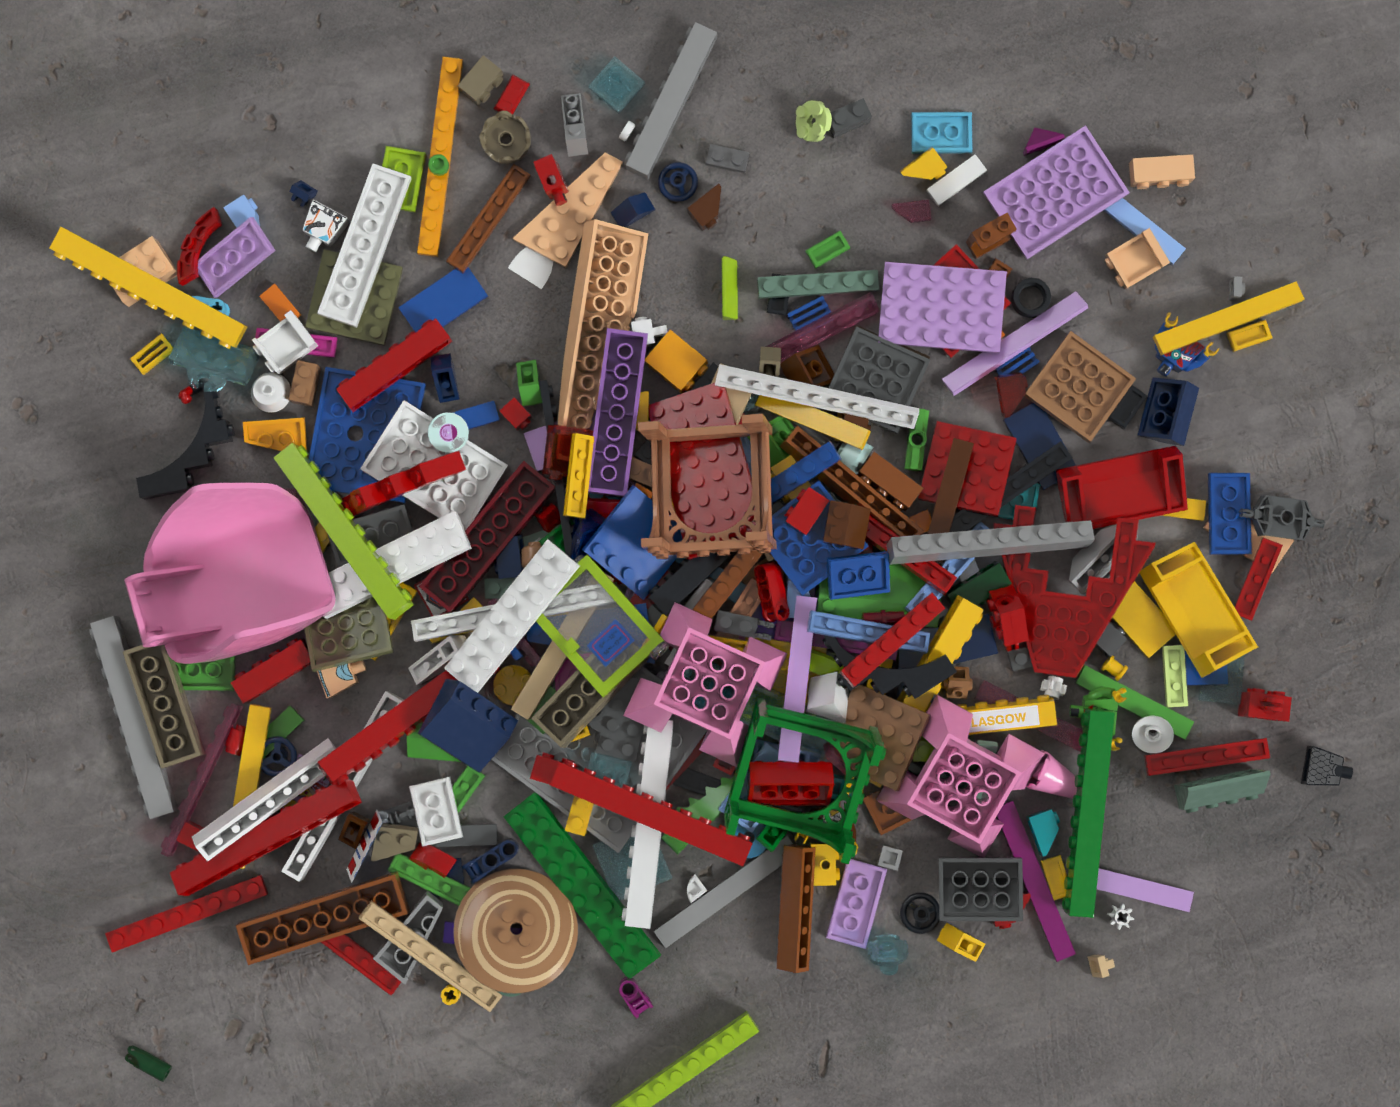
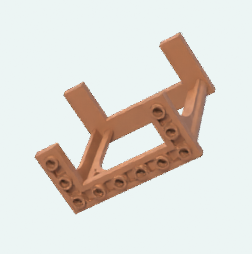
M763 414L742 415V424L682 429H666L659 421L638 422V431L651 442L653 522L649 538H641V547L652 554V556H656V559H668V555H676L677 558H688L689 554L707 557L709 553L726 556L730 555V552L738 551V554H750V551L759 550V553H770L771 549H777L772 530L769 435L773 434L772 426ZM750 436L752 498L746 514L736 525L718 533H701L687 527L678 518L672 505L670 442ZM750 516H754L753 522L756 521V525L748 521ZM671 521H676L677 525L670 530V526L672 527ZM744 525L752 529V532H746V538L740 533V528ZM684 529L686 532L684 539L680 542H674V534L678 530ZM731 533H736L737 537L740 540H737L734 537H732V540H730L729 535ZM690 536L697 537V540L695 542L694 540H690L688 542ZM715 536L716 539L715 541H710V538Z

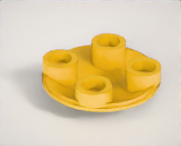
M509 665L502 668L494 678V694L501 702L513 706L531 677L530 672L519 665Z

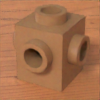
M954 666L957 672L943 681L942 688L946 689V698L967 699L968 691H972L973 680L970 679L969 667Z

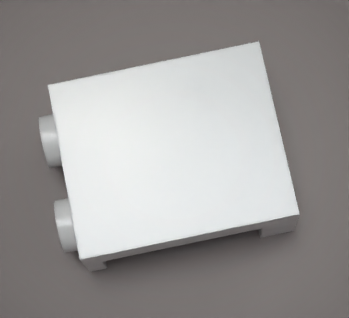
M291 310L284 315L285 319L261 337L252 339L255 344L253 349L259 356L263 355L266 358L265 365L268 369L278 374L283 373L295 364L297 360H300L318 346Z

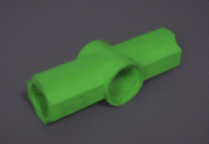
M919 409L914 429L909 428L905 470L922 471L927 441L929 410ZM912 436H920L922 443L915 445L912 442Z

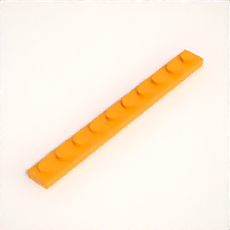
M442 57L430 158L437 154L445 156L449 162L450 169L459 99L458 85L461 82L463 59ZM428 167L417 250L418 255L438 257L449 169L446 174L436 176Z

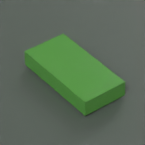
M838 231L805 252L816 269L848 251L850 246L842 232Z

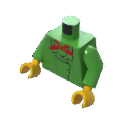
M1101 686L1089 692L1088 695L1083 696L1082 706L1070 705L1069 716L1080 718L1081 724V716L1085 713V708L1110 710L1115 713L1113 736H1115L1118 703H1122L1127 699L1120 694H1124L1127 691L1125 688L1116 690ZM1120 737L1112 739V751L1120 750L1119 747L1115 746V741L1122 743Z

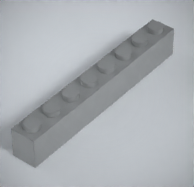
M696 22L693 28H688L685 35L687 40L684 45H680L676 54L678 59L676 63H671L668 70L670 75L667 81L663 80L659 88L661 94L658 99L655 98L650 107L652 112L650 116L645 117L642 123L644 129L641 135H636L633 142L635 147L632 152H628L624 163H627L626 170L647 180L717 39L716 31Z

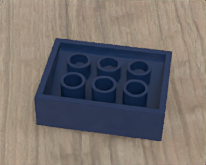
M446 679L418 734L480 773L509 740L519 720L461 681Z

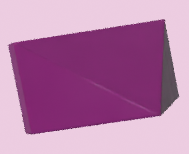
M1034 127L1023 155L1026 156L1054 146L1064 140L1065 136L1062 133Z

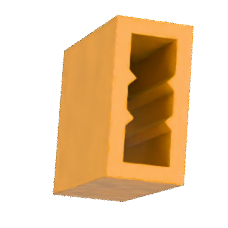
M672 330L666 333L645 358V364L681 394L685 391H690L695 385L694 380L698 376H703L708 370L707 359Z

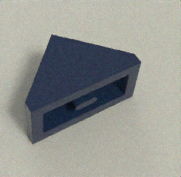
M644 192L626 198L611 214L619 226L627 227L655 211V208Z

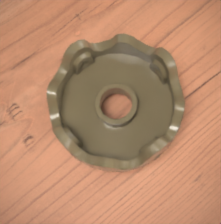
M500 111L485 121L480 133V142L485 154L491 160L500 164H512L521 160L529 151L531 135L526 122L520 116L513 115L508 111ZM505 134L512 137L511 142L508 144H503L500 141L501 137Z

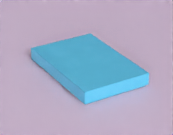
M912 112V154H923L931 147L938 154L972 153V112Z

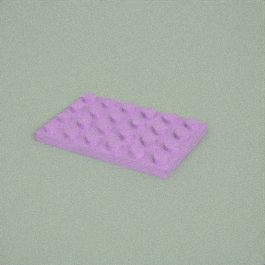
M1086 125L983 192L998 217L1005 213L1009 214L1017 228L1016 232L1010 234L1026 260L1130 193Z
M885 262L878 336L897 345L1000 353L1007 271Z

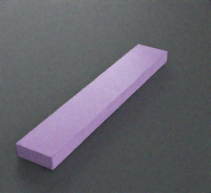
M1100 868L1098 871V890L1190 912L1194 894L1192 891Z

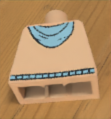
M361 660L317 671L326 698H332L359 683L356 674L366 671L364 661Z

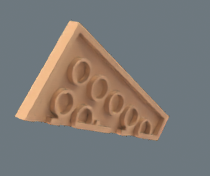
M605 152L568 186L569 192L565 194L567 203L556 206L553 200L512 239L566 268L582 240L584 222L593 220L622 167L623 161Z

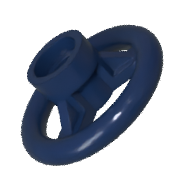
M675 162L663 168L658 178V186L664 197L671 201L681 202L694 195L698 187V177L694 169L689 165ZM672 169H684L682 172L675 171L671 174L670 177H665L666 174ZM690 174L692 186L686 193L684 185L686 183V176ZM679 178L682 180V182L680 184H676L674 182L675 179ZM664 184H671L677 188L680 196L670 194Z
M279 736L266 739L265 748L269 744L274 743V749L270 757L263 759L261 770L272 777H275L283 770L274 771L266 765L274 762L282 764L287 768L297 761V751L294 745L288 739ZM281 743L290 750L291 761L287 760L288 752L285 748L281 747ZM276 753L280 754V760L276 759Z

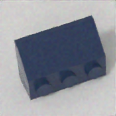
M1153 377L1138 436L1166 444L1184 446L1199 387L1185 380Z

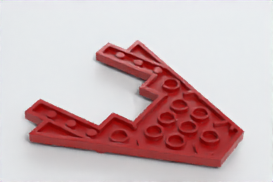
M1015 505L1013 525L994 523V529L1034 525L1037 508ZM1117 518L1110 578L1089 576L1086 596L1046 591L1049 571L1029 568L1031 553L1002 555L1007 576L1012 583L1010 586L1013 585L1024 607L1029 638L1026 644L1034 672L1072 678L1078 676L1156 546V543L1137 541L1139 520Z

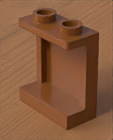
M1005 213L971 232L966 244L976 260L1010 241V234L1016 232L1017 228L1009 214Z

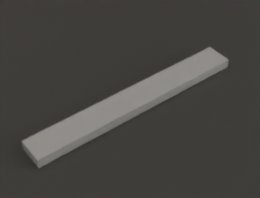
M784 837L773 852L767 849L655 929L654 933L665 948L670 946L779 868L783 863V845L793 844L789 837Z

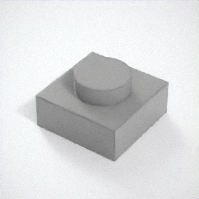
M1234 276L1229 280V300H1238L1245 293V283H1242V277Z
M882 845L877 865L898 871L903 850Z

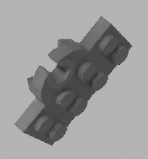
M405 504L352 519L356 525L359 524L366 533L364 534L367 541L371 540L377 549L413 531ZM328 535L337 566L347 564L348 561Z
M632 677L601 710L600 715L595 716L590 721L589 725L591 728L600 732L595 753L636 762L644 725L623 715L640 678Z

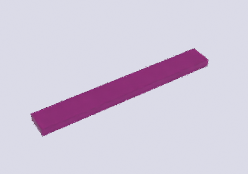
M1009 801L1003 804L997 814V819L1004 823L1001 829L1013 857H1022L1024 885L1027 892L1031 895L1030 899L1054 958L1058 962L1076 953L1014 802Z

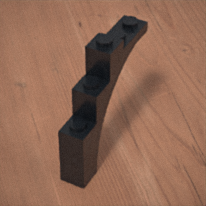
M212 382L202 383L205 410L201 425L192 443L178 459L167 467L150 475L136 478L140 498L145 500L187 492L194 485L193 475L189 471L213 466L214 452L209 446L233 442L232 436H235L233 424H230L227 420H221L223 418L222 407L218 406L217 398H220L219 389Z
M823 635L825 638L822 641L828 650L832 648L836 656L833 658L839 667H845L856 658L840 645L836 637ZM946 654L929 663L912 668L898 669L878 666L853 688L841 673H839L840 678L838 681L844 690L848 688L851 691L871 678L873 680L870 683L876 693L881 692L882 695L904 682L903 689L908 697L913 695L914 699H916L957 671Z

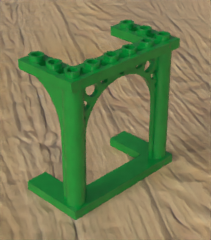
M757 697L724 811L726 834L735 835L739 818L813 837L835 849L839 853L841 863L849 864L850 859L855 857L857 846L854 845L855 838L852 837L853 831H851V828L858 819L859 813L856 812L858 805L863 803L864 793L862 791L864 785L867 786L869 783L870 766L878 767L880 760L883 761L886 754V748H884V742L881 739L882 735H880L878 727L869 726L867 730L766 704L765 699ZM766 724L820 737L830 742L839 751L845 763L846 776L841 792L832 803L818 811L797 813L740 799L757 736L763 738ZM841 741L845 744L846 742H851L848 743L844 748L840 746ZM856 747L861 749L857 757H847V752L850 749ZM852 763H857L855 770L850 769ZM848 783L852 784L850 788L846 786ZM842 800L846 801V803L844 802V810L839 806ZM830 810H838L841 814V819L833 821L829 816ZM824 815L826 822H823V819H818V817Z

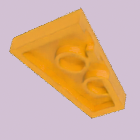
M305 417L243 422L245 443L282 451L291 443H294L298 446L302 445L308 452Z

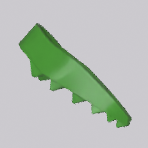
M721 777V785L719 787L712 788L706 786V796L700 800L689 798V807H677L676 810L680 812V809L683 808L692 812L691 817L699 820L700 816L713 822L722 813L718 808L729 794L734 777L731 779ZM664 834L661 838L677 855L688 844L667 834Z

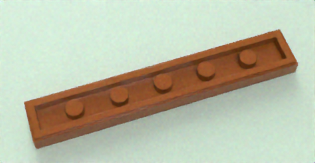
M515 164L512 165L448 257L446 263L464 274L531 177L529 173Z

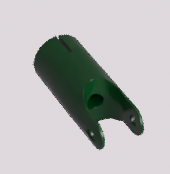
M134 1045L129 1046L127 1049L129 1054L125 1056V1060L128 1063L164 1082L172 1069V1065Z

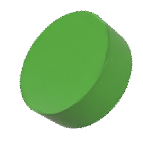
M437 154L429 159L428 167L434 175L442 176L447 173L449 162L445 156Z

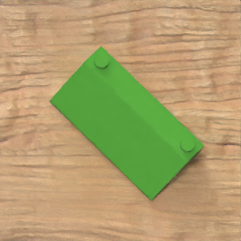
M901 564L889 565V593L830 600L827 577L816 586V611L854 619H862V613L880 612V610H886V612L904 611L906 615L908 611L905 610V607L926 582ZM939 614L926 627L938 628Z

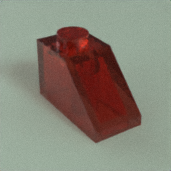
M1020 372L995 377L1001 415L1004 418L1011 416L1026 394L1025 388H1028L1027 379Z

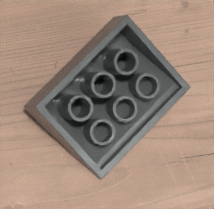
M939 857L940 921H1023L1022 857Z

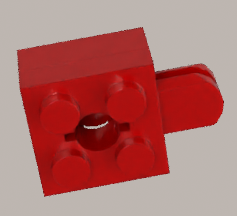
M1013 585L989 591L990 600H987L990 612L993 614V616H990L992 628H995L998 640L1002 639L1007 652L1012 651L1011 645L1017 650L1019 649V643L1029 641L1024 607Z
M1247 688V692H1240L1238 716L1289 722L1292 697L1285 696L1286 692L1267 691V694H1265L1264 689Z

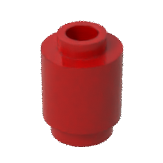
M236 724V727H231L225 743L226 752L241 756L246 730L245 726Z

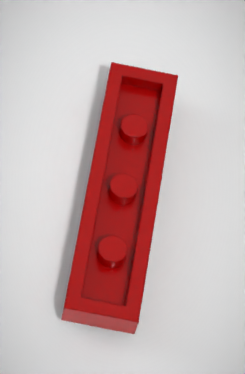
M1264 537L1262 538L1234 606L1239 616L1252 621L1283 547L1282 544Z

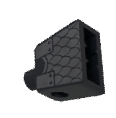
M1307 746L1301 784L1339 786L1341 778H1352L1353 768L1343 766L1344 757L1315 746Z

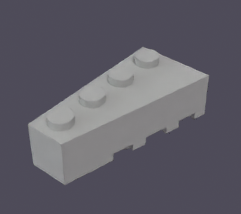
M427 890L401 922L427 940L443 909V902ZM388 939L385 940L373 957L377 963L403 984H406L417 962L416 959Z

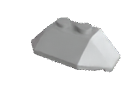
M1116 525L1101 529L1094 536L1095 540L1088 548H1082L1072 558L1069 580L1079 593L1084 594L1087 592L1089 576L1110 578Z

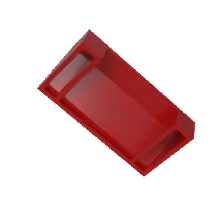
M1176 445L1056 470L1058 489L1066 523L1091 520L1093 529L1116 525L1118 517L1140 520L1188 510L1183 454Z

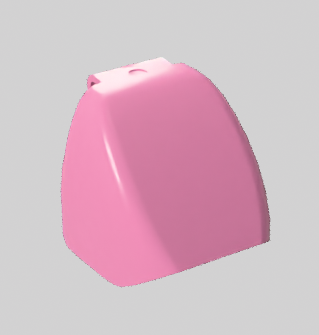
M209 483L190 488L168 509L153 532L144 556V572L131 575L124 580L143 647L165 645L169 657L173 661L183 664L217 661L276 643L303 630L333 609L336 601L334 589L309 512L291 493L269 483Z

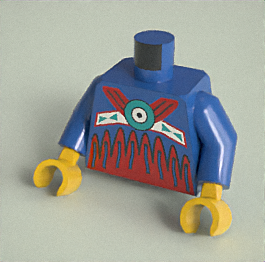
M1167 313L1166 323L1162 324L1157 334L1177 327L1175 325L1178 322V316L1174 321H1170L1168 318L1171 313ZM1195 342L1160 355L1155 344L1156 358L1162 361L1157 368V372L1167 377L1172 369L1179 373L1182 370L1188 372L1199 368L1210 356L1216 355L1219 348L1216 351H1211L1209 347L1214 342H1210L1205 351V347L1202 344Z

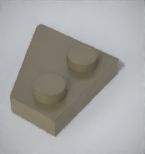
M382 823L373 841L371 861H378L414 850L418 827Z

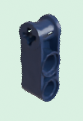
M507 839L481 856L467 862L461 868L466 870L471 878L470 882L473 884L486 876L487 873L513 858L519 851V845L516 840ZM510 843L514 846L515 851L513 854H507L504 851L505 844ZM489 854L496 856L497 863L495 865L487 863L486 859Z

